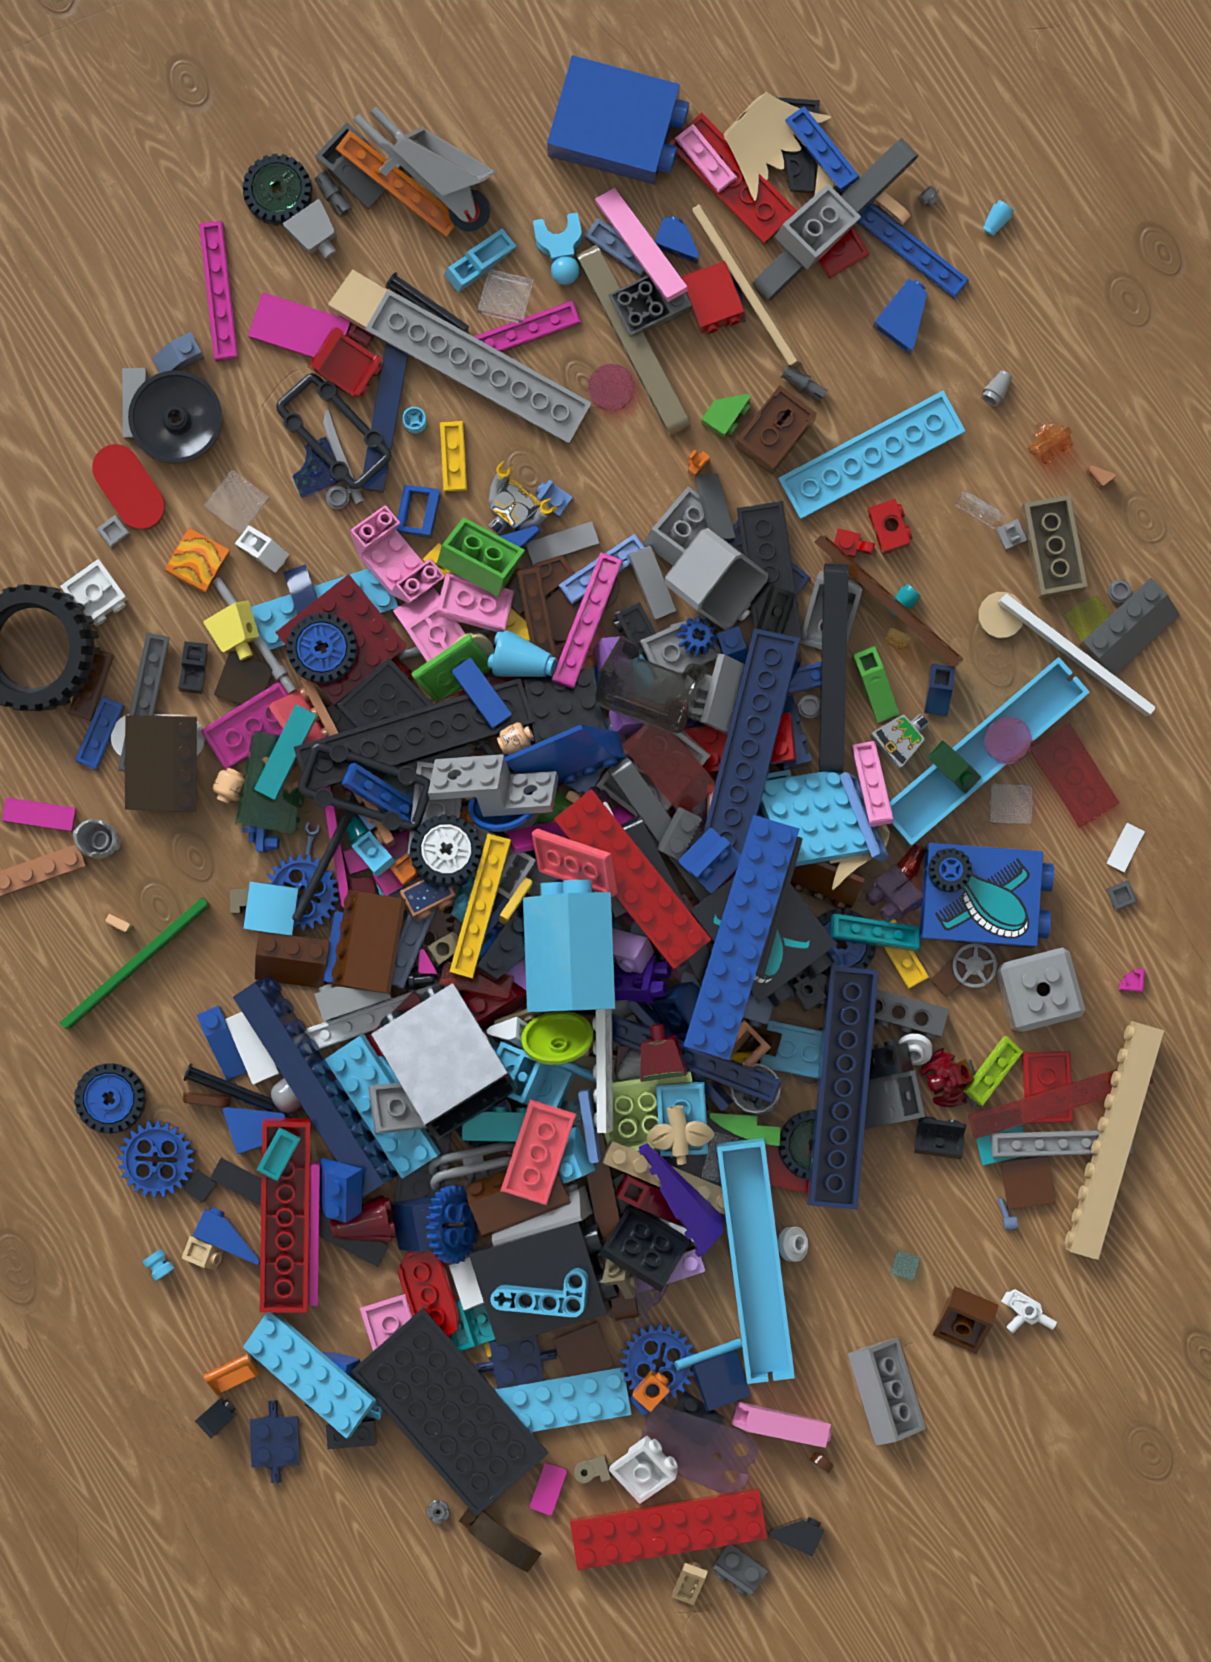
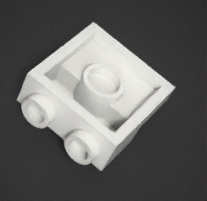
M99 559L60 586L65 593L74 596L73 600L76 603L84 605L86 609L83 612L86 616H92L94 623L90 624V626L94 624L96 627L105 622L107 619L105 615L112 610L114 613L119 612L126 606L124 602L128 600Z
M646 1436L631 1446L627 1454L612 1463L609 1471L636 1501L641 1504L676 1479L678 1465L673 1457H666L663 1454L661 1444L656 1439L651 1440Z

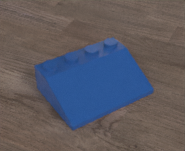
M583 724L505 757L507 765L517 774L556 771L558 775L556 790L562 784L568 785L577 782L581 776L594 775L600 768L613 767L617 765V761L625 758L617 731Z

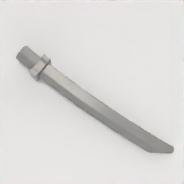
M326 410L323 424L337 461H343L348 466L330 412ZM349 468V471H350V474H349V475L354 479V477H353V475H352V473H351V470H350V468ZM348 487L349 496H352L355 504L363 503L364 499L360 493L361 489L355 490Z

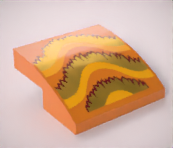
M188 528L164 572L206 593L213 580L217 577V572L229 555L230 550Z

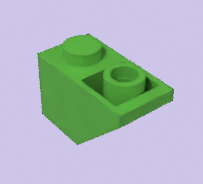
M744 394L714 400L703 416L701 424L725 439L727 434L732 436L739 425L736 421L740 415L745 416L752 406L749 404L751 396Z

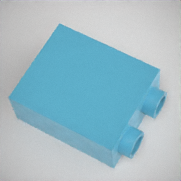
M592 880L540 883L541 896L523 898L527 1012L615 1009L611 892H592Z

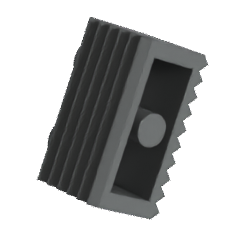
M678 807L657 849L679 860L684 855V852L687 851L688 843H691L690 839H693L695 830H698L697 826H700L699 822L702 819Z

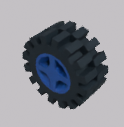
M946 848L939 851L932 857L929 863L928 873L930 881L942 891L953 892L960 890L969 882L972 875L970 858L963 851L956 850V848Z

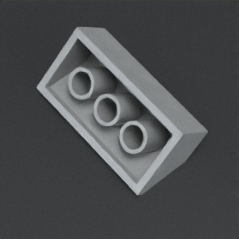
M577 1183L568 1185L570 1204L492 1234L493 1246L582 1221L593 1213L586 1186L578 1187Z
M898 1337L848 1353L875 1446L897 1442L926 1429Z

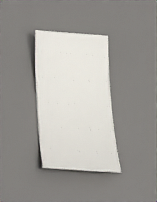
M1127 823L1107 864L1125 873L1145 831Z

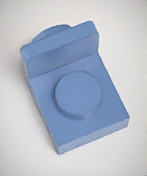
M550 479L547 483L542 482L535 493L538 495L536 498L540 502L551 498L548 502V507L551 509L557 505V510L552 513L559 518L573 499L571 495L557 487Z

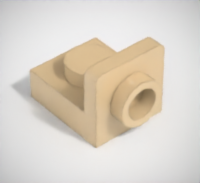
M190 1236L182 1259L203 1268L216 1270L222 1260L224 1250Z

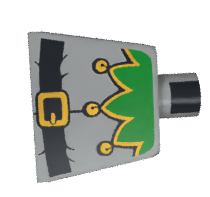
M903 714L871 733L870 737L899 770L924 742L925 738L921 735L920 731L928 726L929 723L922 714L916 716L912 721Z

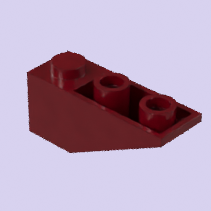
M625 1173L616 1191L618 1199L676 1224L681 1223L679 1219L675 1218L658 1187Z

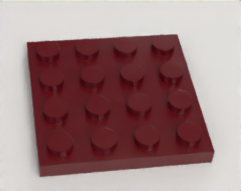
M350 574L341 579L275 632L287 647V640L292 628L297 625L298 621L303 620L308 615H314V613L336 615L351 627L358 646L356 662L351 671L344 678L334 683H316L334 706L343 700L388 658L393 660L408 648ZM321 643L318 645L319 649H317L316 651H321V653L324 654L325 652H327L325 648H328L329 646H324L323 643Z

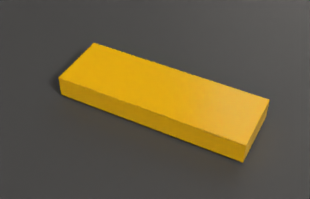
M463 421L440 422L444 493L466 492L467 479Z
M894 917L886 920V922L897 923ZM883 947L908 989L929 978L914 951Z

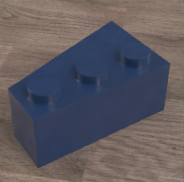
M790 695L786 698L783 714L790 713L792 715L796 761L776 764L777 768L782 767V771L808 766L812 762L793 695Z

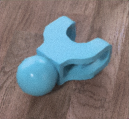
M576 212L567 215V228L560 234L549 232L543 219L533 221L537 248L551 258L552 278L561 285L574 283L580 274V267L574 256L575 250L582 242V231L578 213Z

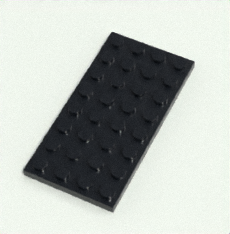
M424 1307L351 1370L353 1375L376 1399L378 1404L476 1517L549 1453Z

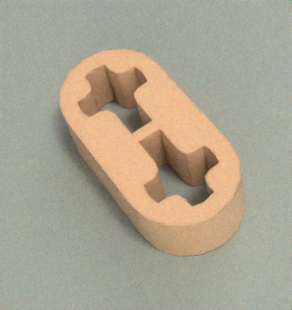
M885 191L873 201L880 210L900 225H903L910 217L909 212Z

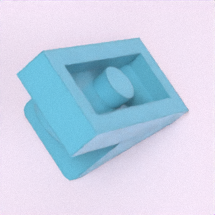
M370 831L352 845L354 850L377 877L396 862Z

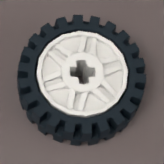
M447 814L438 817L434 816L429 820L427 819L419 826L411 840L410 857L412 866H414L416 873L424 881L427 880L434 886L452 887L463 883L474 873L480 861L481 842L477 832L473 830V826L470 823L467 824L465 822L466 820L456 818L457 816L454 815L447 816ZM442 846L444 849L450 848V855L447 853L441 854Z

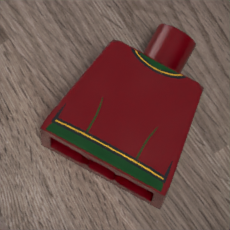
M664 1024L651 1025V1039H645L641 1043V1082L686 1076L689 1070L677 1035L666 1036Z

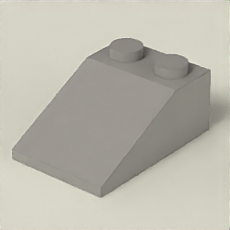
M828 184L782 224L775 238L808 270L824 256L861 216Z
M688 486L651 529L643 543L646 546L651 545L652 550L673 566L700 530L708 528L699 494Z
M821 570L816 578L802 629L803 640L800 641L801 644L822 649L824 571ZM849 578L847 644L864 586L858 581Z
M332 984L318 988L319 993L314 994L324 1022L393 999V995L389 993L334 987Z

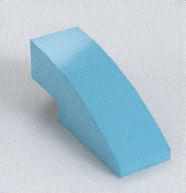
M500 229L469 250L463 258L449 266L444 276L459 293L516 248V244L503 229Z

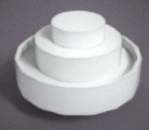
M908 1034L900 1039L899 1044L908 1042L912 1065H922L930 1060L932 1044L928 1038L920 1034Z
M786 1227L779 1235L778 1250L784 1260L788 1262L801 1261L807 1253L808 1239L805 1232L799 1227Z

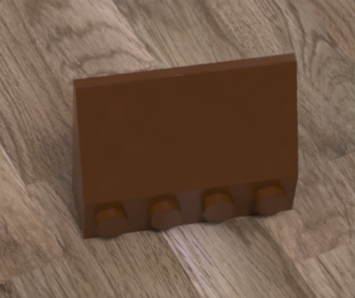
M348 890L344 899V915L340 922L341 933L336 946L337 957L335 966L332 969V984L390 994L406 899Z

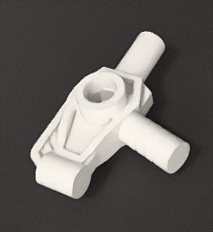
M1016 1289L1006 1292L1001 1302L1018 1313L1017 1317L1006 1326L1011 1333H1014L1025 1321L1031 1325L1038 1321L1051 1330L1057 1324L1055 1320L1042 1313L1040 1303Z

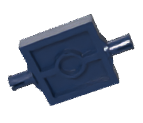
M537 1335L497 1346L496 1340L489 1341L490 1361L476 1363V1367L480 1373L492 1371L496 1379L497 1389L544 1381L542 1369L544 1361L557 1359L556 1349L542 1352L538 1345Z
M272 1400L268 1401L269 1415L263 1418L250 1419L252 1467L271 1469V1483H275V1473H277V1483H280L281 1468L287 1465H300L298 1416L285 1417L280 1414L278 1415V1400H274V1410L272 1408Z

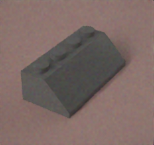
M1150 578L1095 629L1080 646L1093 660L1115 676L1180 614L1169 596Z

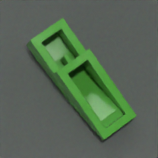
M708 1113V1118L733 1135L746 1140L764 1138L765 1145L780 1146L781 1127L757 1126V1116Z

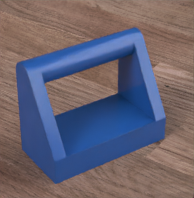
M404 485L397 517L400 522L397 531L431 539L441 496L440 490ZM412 493L429 496L422 529L405 527Z

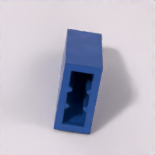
M911 279L905 282L873 325L875 329L909 355L915 346L927 296L925 286L919 281H912Z
M223 1108L237 1154L262 1147L263 1118H292L287 1117L285 1113Z

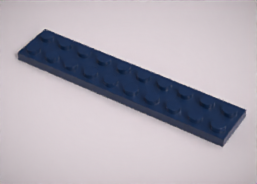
M756 628L753 630L703 832L704 834L709 828H713L721 837L724 836L740 855L743 851L753 815L758 816L801 641L797 637Z

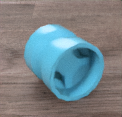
M410 407L403 414V423L408 432L419 434L425 430L427 419L422 409Z
M162 1248L142 1262L146 1268L152 1270L151 1276L155 1282L175 1269L172 1262L166 1261V1254Z

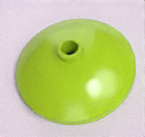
M570 1011L548 1012L534 1018L524 1028L521 1037L522 1047L525 1053L537 1062L548 1065L566 1064L578 1059L589 1050L593 1042V1029L589 1021L577 1013Z

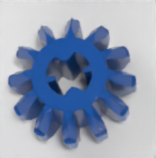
M696 616L694 622L691 618H688L686 620L687 625H680L679 628L682 632L677 634V638L684 639L679 643V647L686 645L688 647L685 650L686 654L694 650V656L698 657L700 651L706 655L708 654V648L713 649L715 647L712 641L716 640L718 636L711 634L716 629L715 626L709 628L706 626L709 623V619H705L701 623L700 616ZM701 634L702 637L700 639H694L693 635Z

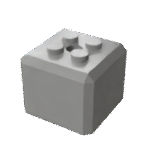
M709 528L700 530L665 576V585L724 630L731 628L768 581L767 572Z
M1063 947L1002 963L996 970V977L1010 1029L1017 1033L1081 1017L1085 1011L1071 954ZM1039 983H1046L1049 986L1050 991L1047 996L1043 997L1037 993L1036 989Z

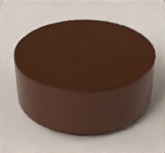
M814 1452L811 1456L810 1461L829 1474L833 1469V1464L819 1453Z

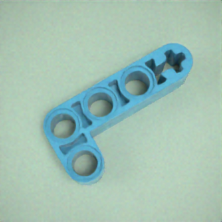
M574 1268L565 1277L563 1291L501 1285L491 1294L490 1300L494 1308L503 1311L577 1317L586 1308L589 1279L586 1271ZM572 1275L581 1277V1286H574L571 1283L570 1278ZM503 1292L504 1297L512 1298L516 1293L515 1300L507 1299L504 1303L498 1296ZM521 1295H529L532 1298V1305H524L521 1301ZM553 1297L556 1300V1307H548L545 1304V1298ZM569 1300H578L580 1309H571L568 1303Z

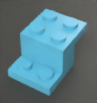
M501 1042L497 1053L519 1088L507 1097L525 1106H528L530 1099L560 1108L575 1074L554 1065L537 1062L531 1059L525 1051Z

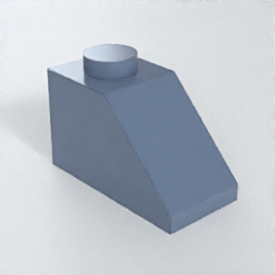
M189 332L169 342L152 358L161 373L172 370L180 371L204 359V356L192 332Z

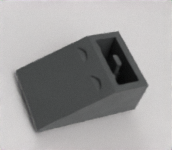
M346 122L315 157L317 163L369 209L386 190L335 149L348 131H352L374 150L376 149Z
M648 275L608 295L630 336L669 323L689 313L692 307L686 292L667 302Z
M915 1070L869 1079L865 1129L925 1117Z

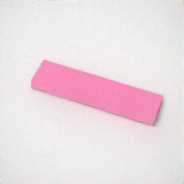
M875 741L852 745L870 827L893 823V815Z

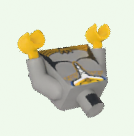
M502 461L496 468L497 474L490 486L488 502L490 511L496 517L488 527L499 535L506 526L510 527L514 532L539 526L549 513L557 510V505L551 509L548 507V502L551 498L540 502L509 475L513 471L512 465L508 471L503 470L502 465L504 461Z

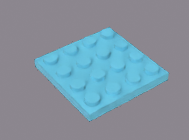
M817 772L766 780L760 804L764 818L800 829L798 837L803 838L795 866L865 855L870 852L840 779V773Z

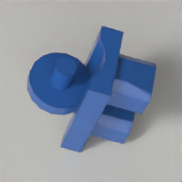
M258 809L257 828L256 819H249V827L242 828V833L249 834L248 842L255 843L256 839V851L268 853V850L280 848V836H269V827H280L281 815L266 809Z

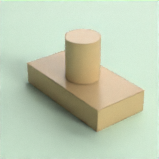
M697 1562L685 1563L671 1597L694 1605L708 1571L701 1569V1565Z

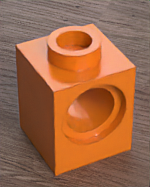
M651 1370L632 1391V1395L651 1412L670 1391L669 1380L660 1372L655 1374ZM655 1384L659 1387V1391L656 1394H649L646 1391L647 1386Z

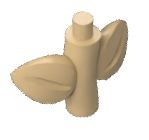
M683 1106L667 1107L670 1125H655L647 1135V1142L661 1150L672 1148V1155L676 1156L677 1164L683 1165L687 1163L686 1155L689 1154V1145L693 1147L705 1145L715 1135L714 1131L703 1122L692 1121L687 1123Z

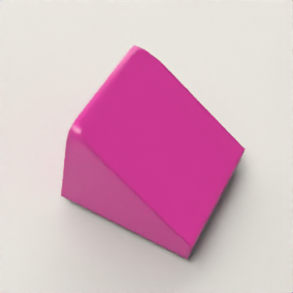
M421 949L419 951V974L437 976V972L424 949Z

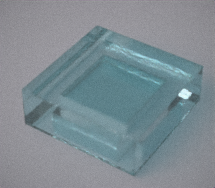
M897 1250L890 1273L914 1280L920 1258Z

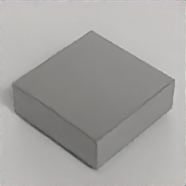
M116 515L97 528L111 548L130 535Z

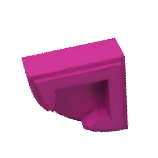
M1136 969L1126 974L1121 980L1118 990L1143 992L1145 969Z

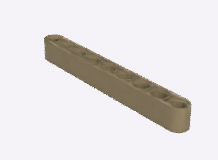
M594 245L575 255L580 268L668 435L671 437L690 427V421L644 333L640 332L632 336L628 334L608 296L610 293L619 290L620 287L598 246Z

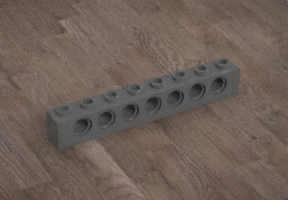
M803 969L792 979H790V981L792 983V980L798 977L799 975L804 973L805 976H808L809 973L805 969ZM819 974L815 977V980L824 991L827 975ZM877 989L876 1000L882 1005L881 1011L875 1013L874 1016L877 1025L889 1028L890 1024L899 1026V1031L912 1034L913 1030H916L932 1040H935L936 1036L942 1037L949 1009ZM793 994L786 999L797 1002ZM825 999L814 1007L821 1009V1006L825 1005ZM895 1006H900L904 1010V1017L901 1020H897L892 1016V1009ZM919 1012L927 1016V1023L924 1026H919L915 1022V1016Z

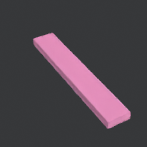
M613 188L595 198L596 205L666 301L669 302L687 292L686 284L617 190Z

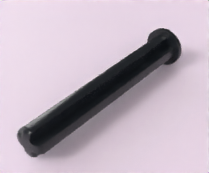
M397 272L390 277L385 286L387 289L390 287L410 302L467 333L469 326L398 277Z
M192 1063L189 1064L183 1081L189 1079L269 1112L274 1109L275 1104L272 1098L192 1067Z

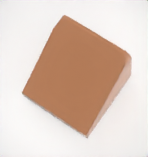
M1093 465L1086 471L1099 489L1104 488L1117 476L1112 472Z

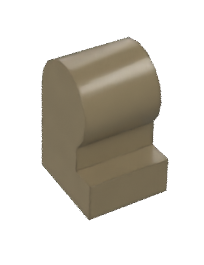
M229 889L230 913L241 914V907H246L249 889Z
M455 931L440 938L425 949L435 968L454 956L459 939Z
M605 1454L583 1460L574 1469V1477L580 1483H588L593 1477L600 1476L601 1482L612 1478Z

